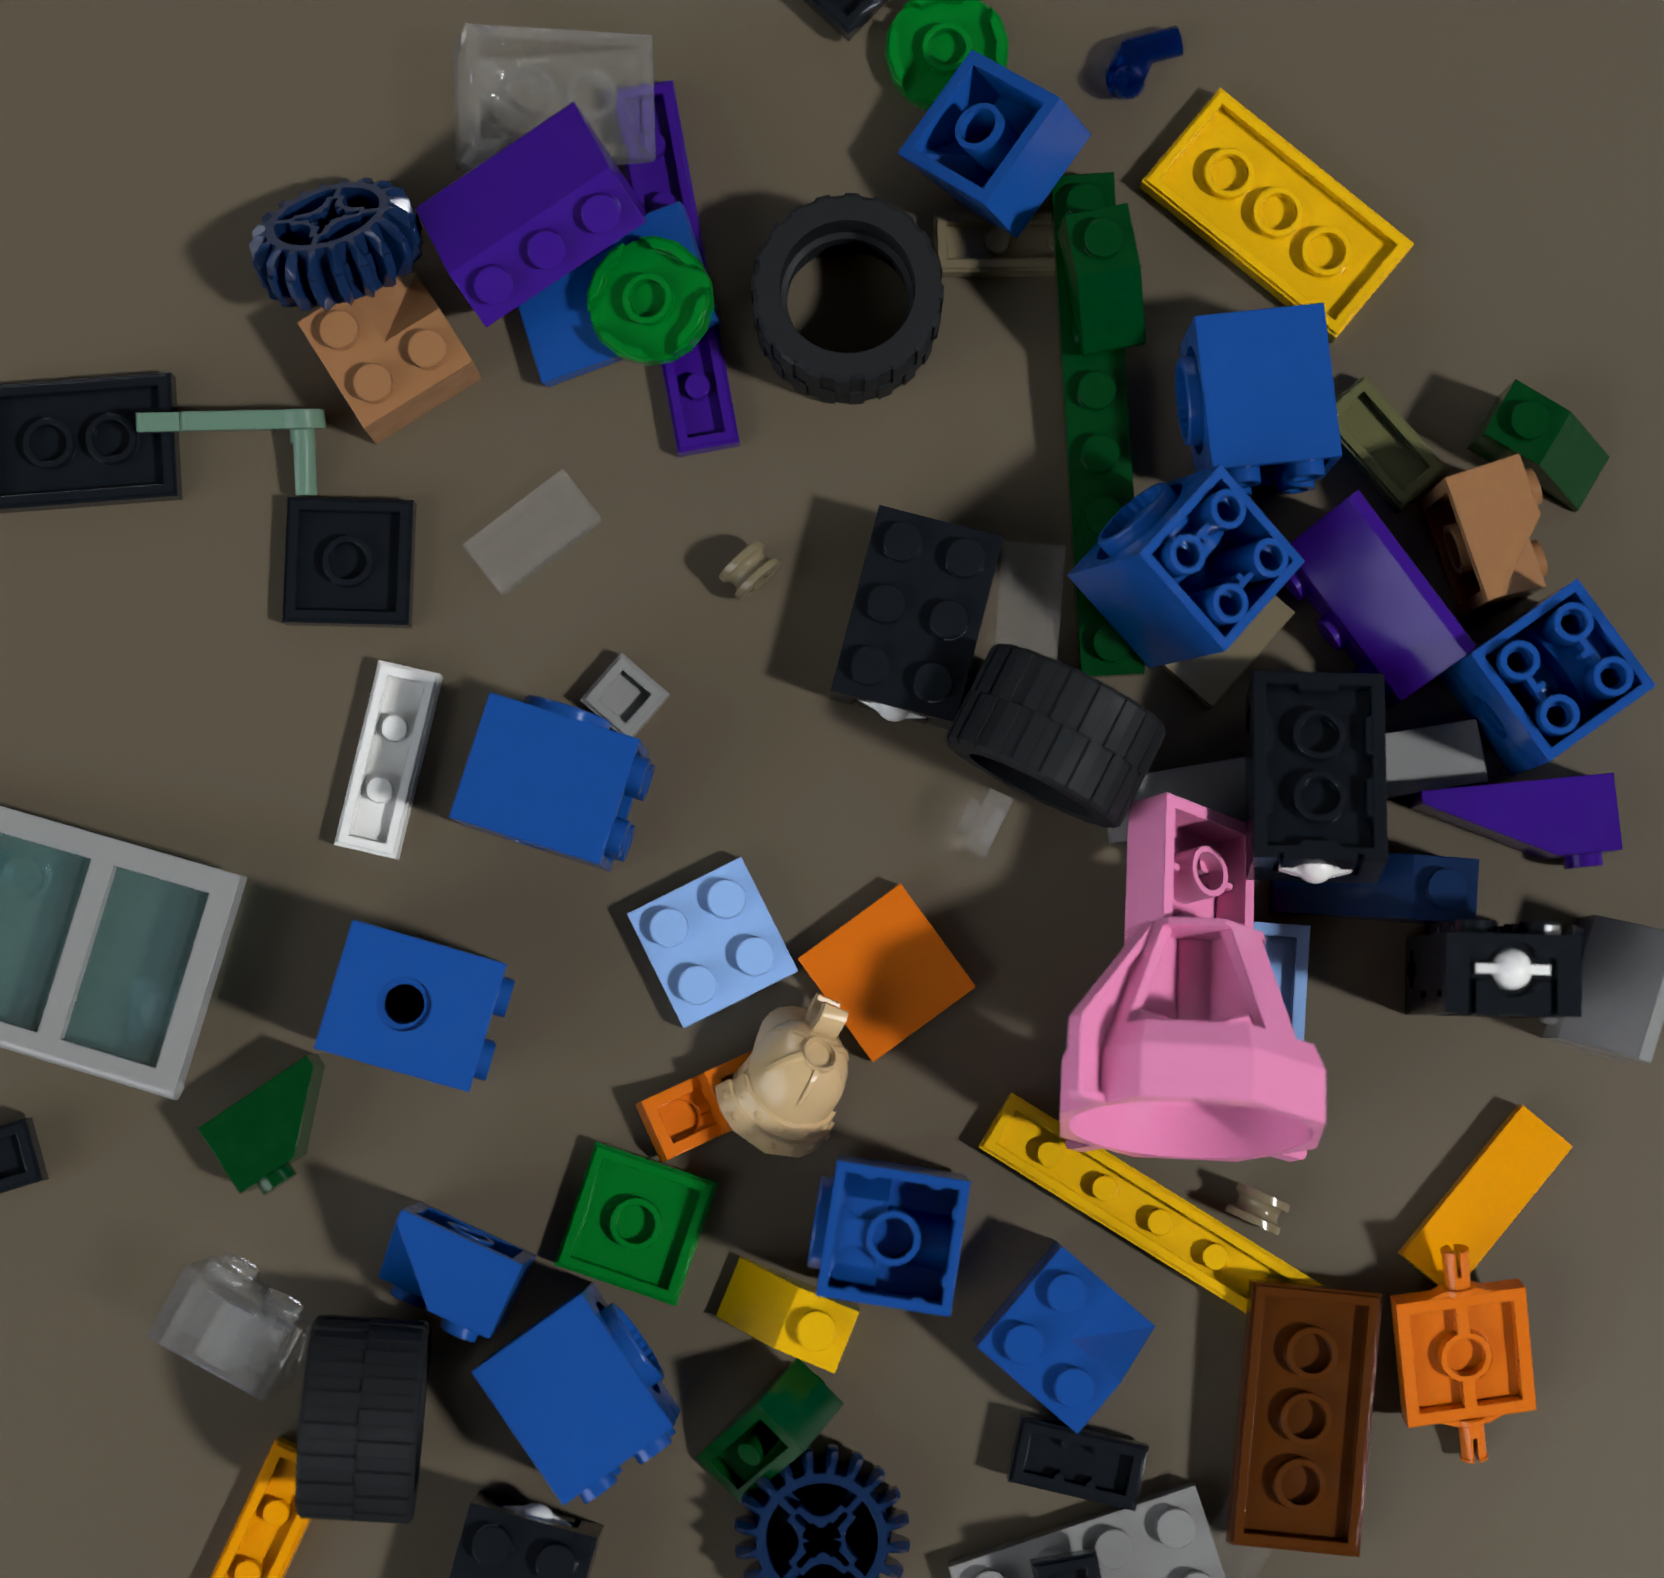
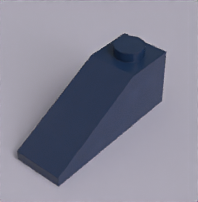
M1388 853V862L1377 884L1336 882L1312 884L1301 881H1271L1269 912L1427 925L1438 924V922H1452L1453 919H1476L1479 859Z

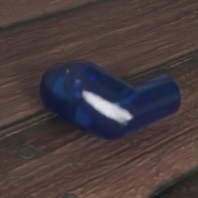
M1177 25L1129 37L1119 43L1106 70V86L1114 97L1125 100L1138 97L1144 90V83L1152 64L1183 56V42Z

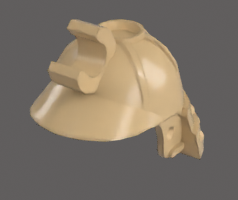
M819 993L815 994L808 1009L792 1005L777 1007L770 1011L761 1023L752 1053L740 1066L737 1073H734L733 1080L728 1079L715 1086L720 1111L732 1130L764 1153L799 1158L815 1152L825 1140L829 1139L830 1131L835 1124L832 1122L836 1114L833 1109L839 1102L845 1088L849 1060L848 1052L844 1049L838 1035L846 1023L849 1012L841 1009L839 1002Z

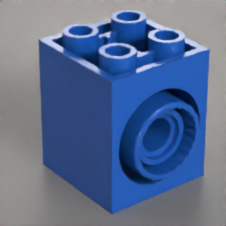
M1324 303L1194 316L1179 346L1180 358L1177 359L1175 368V395L1179 428L1184 444L1191 446L1194 473L1221 464L1249 497L1252 496L1251 488L1276 486L1277 494L1280 495L1298 494L1314 490V482L1321 481L1342 457Z
M1220 464L1167 483H1157L1138 494L1110 519L1097 538L1098 542L1067 576L1146 665L1152 668L1225 652L1305 561Z
M1578 578L1532 606L1477 645L1476 649L1439 674L1441 680L1470 719H1477L1479 732L1511 776L1550 762L1656 686Z
M490 692L449 818L465 827L610 872L614 859L622 862L626 860L636 828L627 818L633 800H645L651 785L655 765L650 764L651 759L647 758L649 752L640 739L610 730L611 722L603 717L539 696L527 695L524 702H520Z
M352 920L314 1049L469 1092L473 1078L485 1081L487 1078L496 1043H494L495 1040L485 1038L492 1015L504 1018L515 980L504 976L507 966L504 962L358 920ZM400 984H409L416 987L424 997L422 1011L416 1017L409 1020L395 1018L386 1007L387 993L393 987Z
M837 1154L834 1177L822 1175L820 1178L807 1261L809 1268L819 1269L816 1296L951 1317L971 1181L961 1173Z
M593 1282L492 1353L471 1372L563 1506L578 1495L585 1504L589 1503L618 1481L616 1476L623 1471L620 1467L622 1463L632 1456L635 1457L639 1465L645 1463L672 1442L670 1437L676 1433L673 1427L681 1409L661 1381L664 1379V1371L658 1359L627 1314L615 1303L608 1305Z

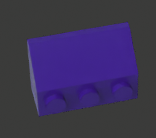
M575 101L554 113L415 208L448 274L485 327H488L646 222V208Z
M1359 490L1290 543L1305 562L1285 583V587L1298 600L1306 597L1320 616L1316 620V625L1321 635L1336 651H1340L1342 648L1345 649L1358 667L1354 673L1384 674L1385 704L1388 708L1404 700L1477 648Z

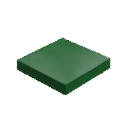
M596 1141L554 1265L677 1306L718 1182Z

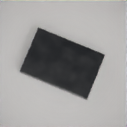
M171 372L0 385V514L183 500L179 432L137 433L135 413L178 412L176 377Z

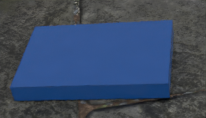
M680 201L646 213L645 223L518 306L542 384L551 387L623 360L599 340L592 327L591 315L587 308L586 294L593 271L610 250L622 243L627 245L632 241L640 240V237L658 236L680 243L702 262L685 206ZM715 300L714 311L708 329L722 324Z

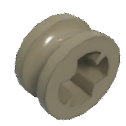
M756 540L746 547L719 575V579L723 584L732 583L735 585L736 592L734 595L740 602L764 585L781 566V562L777 557L770 559L764 555L765 544L761 540Z
M1237 1182L1234 1189L1238 1192V1200L1234 1204H1227L1225 1211L1279 1235L1282 1228L1278 1225V1217L1282 1213H1289L1291 1205Z

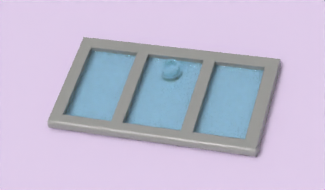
M0 806V1048L172 1100H178L184 1090L186 1077L248 877Z

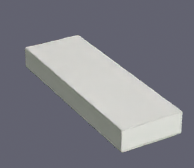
M382 660L378 661L334 845L399 860L443 680L441 674Z

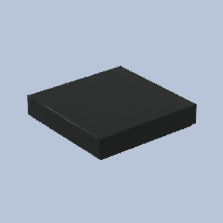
M287 497L282 622L286 625L412 628L417 509L415 501Z

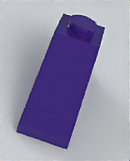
M1614 773L1423 790L1408 796L1409 806L1412 810L1542 860L1563 858L1564 869L1603 866L1602 854L1623 850Z

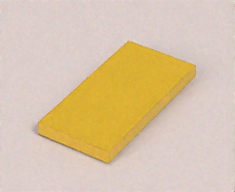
M1221 87L1145 176L1139 187L1285 306L1324 303L1328 340L1331 343L1335 341L1415 244Z

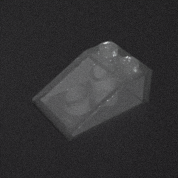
M465 23L453 46L456 170L473 169L572 101H575L616 165L649 163L656 159L652 35Z

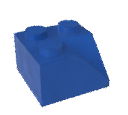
M971 49L901 147L898 154L971 212L1017 239L1092 134L1060 97Z
M418 1202L401 1210L378 1277L393 1284L389 1292L391 1295L419 1308L427 1306L429 1312L442 1317L439 1325L441 1329L460 1339L475 1343L478 1335L490 1339L505 1325L537 1255L424 1202Z
M1055 1241L973 1339L976 1346L1078 1434L1119 1386L1155 1328V1325L1059 1242Z

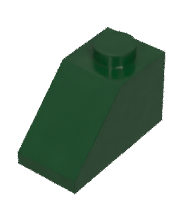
M1128 203L1064 215L1057 236L1082 357L1145 345L1141 265Z
M1517 379L1497 397L1467 447L1468 450L1490 463L1520 454L1524 468H1531L1535 472L1542 493L1574 512L1579 510L1610 458L1570 410Z
M319 1055L304 1056L197 1128L240 1194L259 1187L263 1195H267L297 1175L291 1164L307 1154L325 1068Z
M796 1358L773 1378L695 1458L741 1504V1498L745 1491L754 1494L760 1489L755 1478L758 1480L763 1476L771 1480L805 1452L844 1403L826 1386L825 1382L817 1374L813 1373L800 1359Z

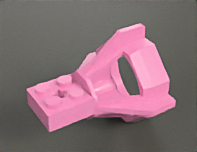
M1168 792L1132 802L1128 810L1124 948L1068 1018V1044L1062 1058L1060 1095V1137L1065 1138V1144L1068 1149L1078 1152L1106 1149L1131 1157L1231 1162L1269 1156L1291 1162L1304 1160L1307 1156V1150L1317 1149L1326 1124V1069L1315 1045L1296 1039L1265 950L1266 938L1262 931L1254 929V880H1246V822Z

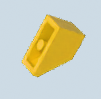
M740 1256L716 1317L776 1350L835 1374L860 1311L859 1305L854 1302L816 1296L817 1287Z

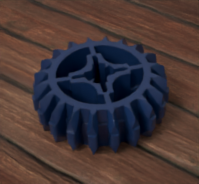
M364 177L357 182H350L349 179L344 178L338 184L330 186L322 183L319 189L310 192L301 191L300 196L292 201H281L278 204L279 210L267 212L262 217V224L257 225L251 231L253 240L249 243L252 253L251 262L261 286L266 289L270 299L279 300L282 307L292 308L298 305L301 311H309L316 306H322L324 310H330L335 304L345 302L352 306L354 300L364 296L373 298L375 291L378 289L393 287L396 284L397 276L407 275L413 270L412 263H415L422 256L420 246L424 242L420 232L422 231V225L417 211L414 210L412 202L407 198L404 189L393 187L390 181L380 180L374 183L371 178Z
M827 1445L825 1464H814V1453L811 1446H809L800 1455L803 1467L794 1469L792 1463H790L780 1471L782 1478L776 1480L774 1477L769 1480L763 1476L758 1480L755 1478L759 1487L766 1493L765 1496L747 1491L743 1493L741 1504L757 1515L737 1517L734 1529L741 1534L754 1536V1538L737 1544L735 1554L740 1559H758V1561L751 1564L744 1571V1578H797L799 1574L804 1575L810 1568L819 1564L832 1565L843 1574L847 1572L851 1576L849 1578H880V1573L892 1578H900L904 1571L903 1565L898 1560L888 1556V1553L901 1554L910 1550V1540L903 1535L890 1533V1531L903 1528L909 1524L908 1512L903 1510L886 1511V1508L892 1506L900 1499V1491L897 1486H890L877 1493L875 1488L882 1482L885 1471L880 1465H876L864 1477L860 1476L858 1472L863 1462V1454L861 1452L853 1451L845 1468L836 1465L838 1460L837 1445ZM816 1483L834 1484L848 1489L844 1496L840 1494L836 1500L824 1506L813 1505L802 1496L798 1498L793 1493L798 1488ZM864 1503L873 1515L877 1527L875 1546L867 1562L857 1554L856 1547L846 1536V1530L855 1519V1513ZM777 1506L788 1516L787 1521L798 1534V1540L790 1549L789 1556L781 1565L776 1560L768 1539V1523ZM837 1519V1527L834 1528V1540L838 1541V1548L834 1544L830 1546L827 1542L821 1541L815 1547L811 1545L807 1550V1542L811 1539V1529L806 1528V1521L809 1524L814 1523L816 1526L823 1528L829 1522L834 1523Z

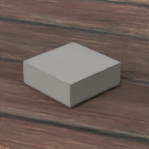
M621 653L580 701L594 714L610 721L611 728L614 731L635 737L670 697V694Z

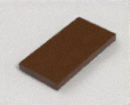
M1249 1279L1226 1541L1228 1544L1352 1557L1360 1556L1382 1293L1378 1291Z

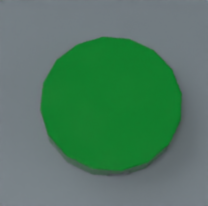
M910 0L904 5V9L897 14L895 20L893 19L887 31L885 64L892 84L910 104L928 111L971 49L1007 68L1009 39L1001 17L991 6L989 9L985 3L979 0Z
M658 236L640 237V240L632 241L627 245L622 243L610 250L595 268L586 294L587 308L591 315L593 329L599 340L623 360L645 366L671 363L692 351L707 332L714 311L713 285L702 262L680 243Z

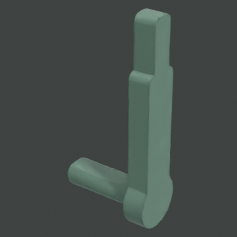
M325 409L135 413L137 433L290 430V444H293L295 495H318L315 430L326 429Z

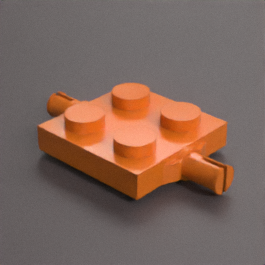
M1453 1244L1454 1251L1449 1245L1440 1248L1444 1275L1443 1285H1438L1428 1291L1390 1296L1402 1419L1408 1428L1440 1423L1458 1427L1460 1460L1465 1463L1475 1464V1457L1479 1463L1488 1459L1484 1424L1490 1423L1505 1414L1537 1410L1526 1287L1519 1278L1486 1283L1470 1281L1469 1248L1466 1245Z

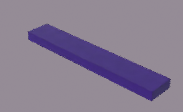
M673 80L612 90L628 183L646 208V213L678 201L685 206L704 268L709 276ZM717 325L707 330L692 351L671 363L662 364L678 457L740 446L719 327Z

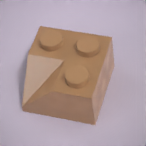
M415 272L396 277V284L393 287L378 289L375 291L373 298L369 296L354 300L352 306L347 302L335 304L330 310H324L321 307L297 322L357 419L375 444L383 441L482 379L473 360Z
M1520 454L1445 477L1419 501L1459 619L1531 597L1546 587L1543 577L1548 574V565L1544 551L1537 540L1530 541V536L1541 516L1538 505L1542 504V490L1535 472L1531 468H1524Z

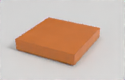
M901 883L798 958L823 995L841 1004L840 1008L849 1012L845 1025L872 1062L876 1061L976 987Z

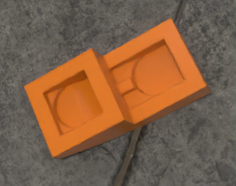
M752 1051L635 1104L661 1163L732 1131V1128L720 1111L715 1086L728 1079L733 1080L734 1073H737Z

